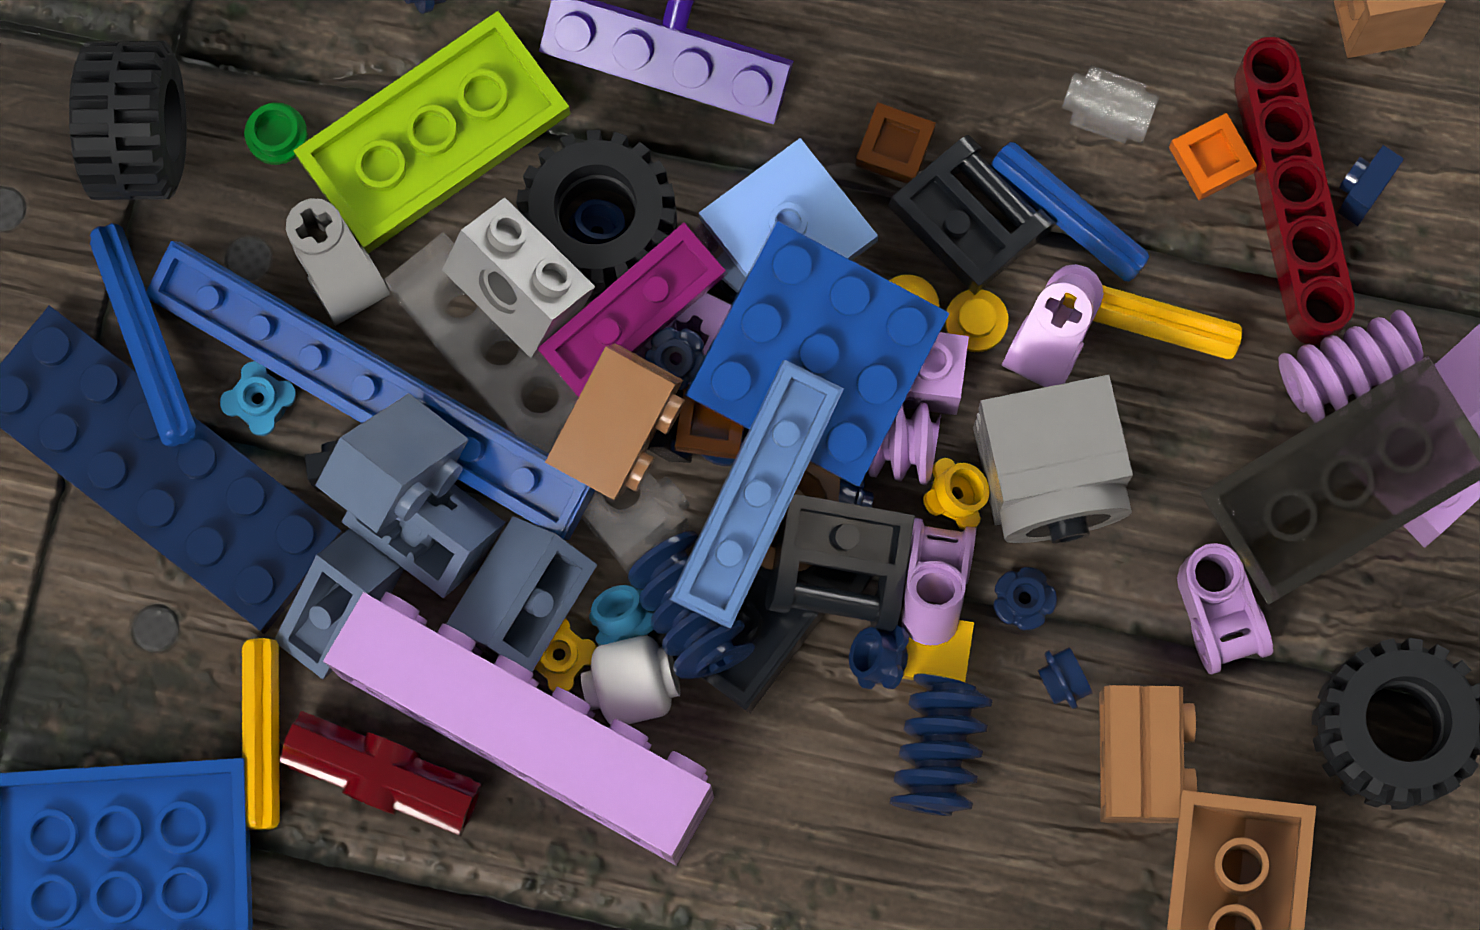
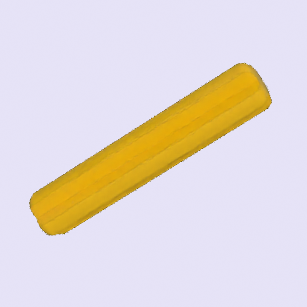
M1102 285L1104 295L1093 319L1095 322L1224 359H1233L1238 352L1242 339V327L1237 323ZM1065 293L1062 304L1067 308L1074 309L1077 298L1070 293Z
M268 638L249 639L242 646V758L245 759L246 825L249 830H271L277 827L280 822L279 644L276 640Z

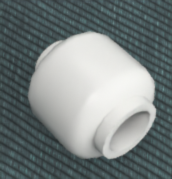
M638 636L600 645L593 651L591 671L581 673L584 698L591 705L589 710L601 709L604 718L609 724L614 719L626 724H633L666 715L670 710L672 698L680 696L679 678L673 670L675 662L673 656L665 653L663 648H660L654 638L650 636Z

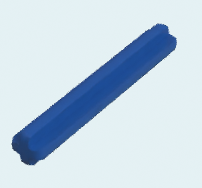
M111 223L105 227L98 226L91 231L90 246L161 442L168 447L188 443L195 437L194 431L196 426L125 232L116 223Z

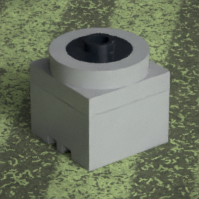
M1110 375L981 400L973 430L982 471L989 485V502L994 524H1001L1006 542L1029 543L1051 540L1055 544L1071 542L1085 538L1090 535L1091 530L1118 522L1132 513L1126 487L1133 473Z

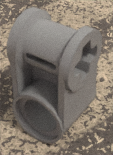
M310 198L299 202L291 209L286 219L288 238L297 258L309 276L307 279L335 326L390 295L384 280L368 253L362 246H359L341 214L331 203L323 199ZM315 224L322 231H326L328 237L324 242L318 244L312 236L309 237L307 231L310 226Z

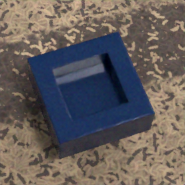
M1384 145L1371 163L1360 156L1339 186L1348 196L1337 213L1359 226L1404 158Z

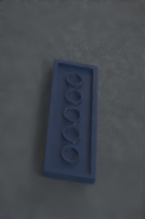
M49 305L0 363V428L265 635L297 595L316 555L340 537L343 532L195 417H193L196 426L193 440L174 447L164 445L161 442L137 373Z

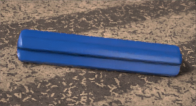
M1009 142L994 157L991 166L1016 192L1038 210L1043 209L1056 222L1057 226L1121 279L1129 282L1145 267L1149 259V254L1145 249L1019 145Z

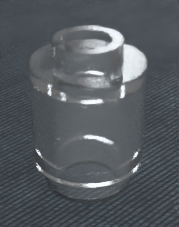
M1091 65L1087 76L1074 73L1062 108L1073 112L1070 125L1124 144L1127 138L1143 143L1160 96L1145 91L1146 84Z

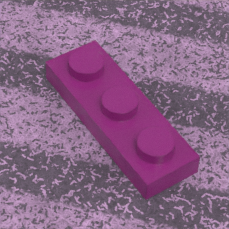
M682 223L537 349L579 397L606 346L616 343L635 354L658 331L666 328L728 273L689 227Z

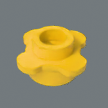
M949 458L938 460L933 464L932 473L934 481L932 488L925 493L923 498L926 509L934 516L942 514L955 520L958 527L962 530L967 526H978L981 520L978 510L985 506L989 498V485L986 477L977 467L971 464H955ZM952 490H954L957 493L959 499H956V497L952 493Z
M565 618L534 670H537L548 680V686L553 692L556 687L569 692L574 687V679L581 674L585 666L591 665L592 654L597 647L592 640L581 639L572 632L569 621ZM562 649L565 651L563 660L557 661L553 658L555 650Z

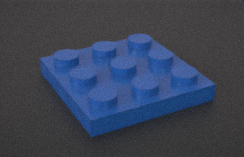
M777 221L767 236L692 379L685 396L750 429L783 360H787L844 388L810 462L855 486H860L950 313Z

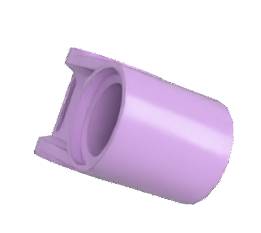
M1077 264L1066 265L1058 269L1038 296L1030 314L1023 321L1002 366L1043 387L1064 384L1084 346L1082 341L1103 299V287L1097 274L1088 267ZM1065 293H1070L1077 298L1074 309L1067 308L1062 304Z
M914 518L901 612V626L907 630L908 636L915 642L924 645H939L947 642L955 635L959 624L966 584H968L976 537L975 527L967 526L963 532L927 527L924 526L922 519ZM927 602H934L940 605H933Z
M1218 543L1206 544L1195 550L1180 566L1177 581L1191 621L1194 642L1208 674L1220 672L1221 665L1255 653L1262 658L1272 655L1273 644L1263 612L1254 598L1239 555L1229 546ZM1209 560L1221 566L1226 579L1222 591H1207L1199 585L1195 575V569L1199 561ZM1239 632L1243 633V636L1226 642H1221L1220 638Z

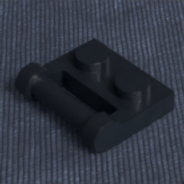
M965 135L894 194L888 207L976 295L1026 250L1039 243L1051 231L1056 222L1043 209L1036 212L979 154L982 147L970 135ZM962 172L1017 229L1010 234L953 175Z
M794 494L779 525L773 569L765 594L766 609L788 613L790 608L867 620L870 621L872 628L893 631L897 626L901 611L915 515ZM799 563L879 577L877 592L874 596L796 582Z

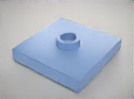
M801 138L699 212L701 222L745 278L774 223L777 221L850 260L855 259L878 241L876 232Z

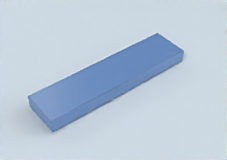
M787 360L781 362L669 600L727 628L732 627L844 388Z

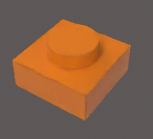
M1227 113L1173 139L1169 146L1171 153L1199 201L1253 174L1257 168L1256 162Z

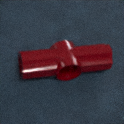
M304 711L300 712L298 718L291 725L279 760L280 763L289 766L292 770L343 788L341 793L369 806L393 815L396 814V811H399L460 837L470 822L482 788L480 783L473 781L470 777L419 759L421 754L405 746L367 732L365 737Z

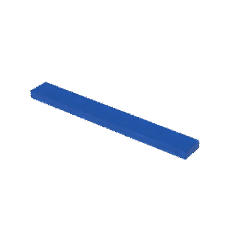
M170 242L146 291L149 300L360 423L365 422L406 394H411L469 439L457 460V463L462 466L458 480L537 526L557 534L563 540L571 538L595 490L545 463L549 455L547 452L182 242Z

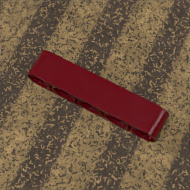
M1264 37L1254 41L1247 48L1234 78V89L1248 150L1257 164L1254 177L1288 326L1291 333L1300 342L1320 346L1321 341L1325 337L1330 335L1339 336L1350 321L1355 310L1354 294L1299 57L1295 49L1287 41L1277 37ZM1258 64L1271 66L1278 72L1281 81L1276 83L1260 81L1254 75L1252 67ZM1269 123L1286 125L1292 131L1294 140L1290 142L1273 140L1268 135L1265 125ZM1293 181L1300 184L1305 189L1308 200L1292 202L1286 199L1281 194L1279 183ZM1298 240L1312 242L1321 253V261L1306 262L1301 260L1295 254L1292 243ZM1322 300L1328 303L1335 313V321L1331 323L1315 321L1306 309V302Z

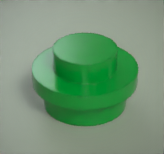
M269 103L259 107L250 115L245 125L244 136L249 150L258 160L267 164L280 165L296 158L293 150L307 141L308 131L303 117L295 108L284 103Z

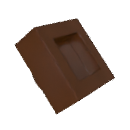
M877 102L857 154L855 166L906 184L909 183L920 172L935 132L936 122Z
M688 387L684 389L682 399L685 400L679 416L675 442L676 451L736 459L742 445L744 427L686 397L685 393Z

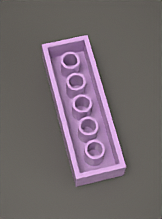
M363 592L323 660L341 679L677 866L714 799L712 787L706 782L708 776L705 774L707 770L675 751L670 753L667 760L649 751L652 746L647 742L649 738L620 720L614 719L610 727L607 728L593 720L595 713L589 710L591 705L560 687H556L552 696L537 689L539 682L532 678L534 675L532 672L502 655L498 656L494 664L481 658L483 651L475 646L477 642L453 627L442 623L437 633L425 626L427 620L418 615L420 611L399 597L385 592L381 601Z

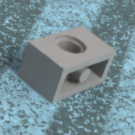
M505 197L461 229L442 269L530 358L539 353L537 349L583 309L595 288Z

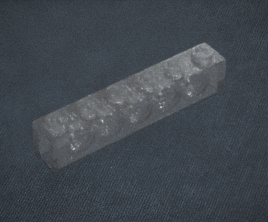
M442 232L385 278L389 290L503 427L549 454L579 397L540 352L533 358H530L519 347L514 360L506 365L498 366L486 361V353L494 343L499 341L515 342L479 306L471 315L465 318H454L446 314L449 302L456 296L466 293L442 271L454 245L445 232ZM547 387L559 394L557 404L548 412L535 413L525 407L528 395L535 389ZM648 472L639 487L641 494L638 501L627 509L611 507L605 501L606 496L595 490L581 517L628 574L635 562L651 548L674 535L689 530L688 517L683 511L690 504L667 476L657 482Z

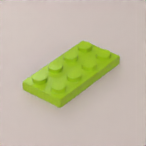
M497 11L293 151L329 203L339 211L357 242L369 254L568 117L571 112L569 105L499 11Z

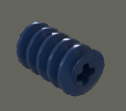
M685 531L658 543L635 562L628 574L630 584L634 588L643 589L639 598L641 606L646 611H655L651 617L650 624L657 633L667 634L662 642L664 652L669 656H679L674 662L673 670L681 679H693L720 673L745 660L755 648L753 643L733 645L731 640L745 628L741 620L734 621L732 627L727 628L669 600L689 558L686 550L699 537L695 531Z
M914 674L913 680L929 691L910 695L908 705L925 717L905 720L904 731L920 742L900 746L898 756L915 768L895 772L894 782L909 791L910 794L891 797L889 804L924 814L952 816V812L972 809L973 802L956 791L957 786L977 783L978 776L961 767L962 760L982 757L983 751L967 742L966 738L970 734L987 732L988 725L971 716L972 709L991 707L992 699L976 691L975 686L959 680L929 674Z

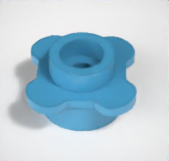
M253 361L242 367V378L233 390L222 394L220 406L227 416L240 417L249 425L253 434L265 436L273 432L275 424L283 417L286 407L291 406L295 402L296 390L289 381L276 380L267 374L266 367ZM257 393H261L264 396V400L260 404H255L252 401L253 396Z
M628 585L614 586L602 592L594 600L589 619L592 625L598 627L599 633L595 638L598 646L644 636L653 631L650 624L653 613L646 611L639 602L640 593L643 590H636Z

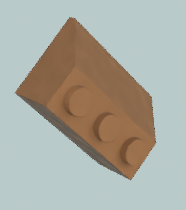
M1182 790L1167 930H1304L1316 806Z

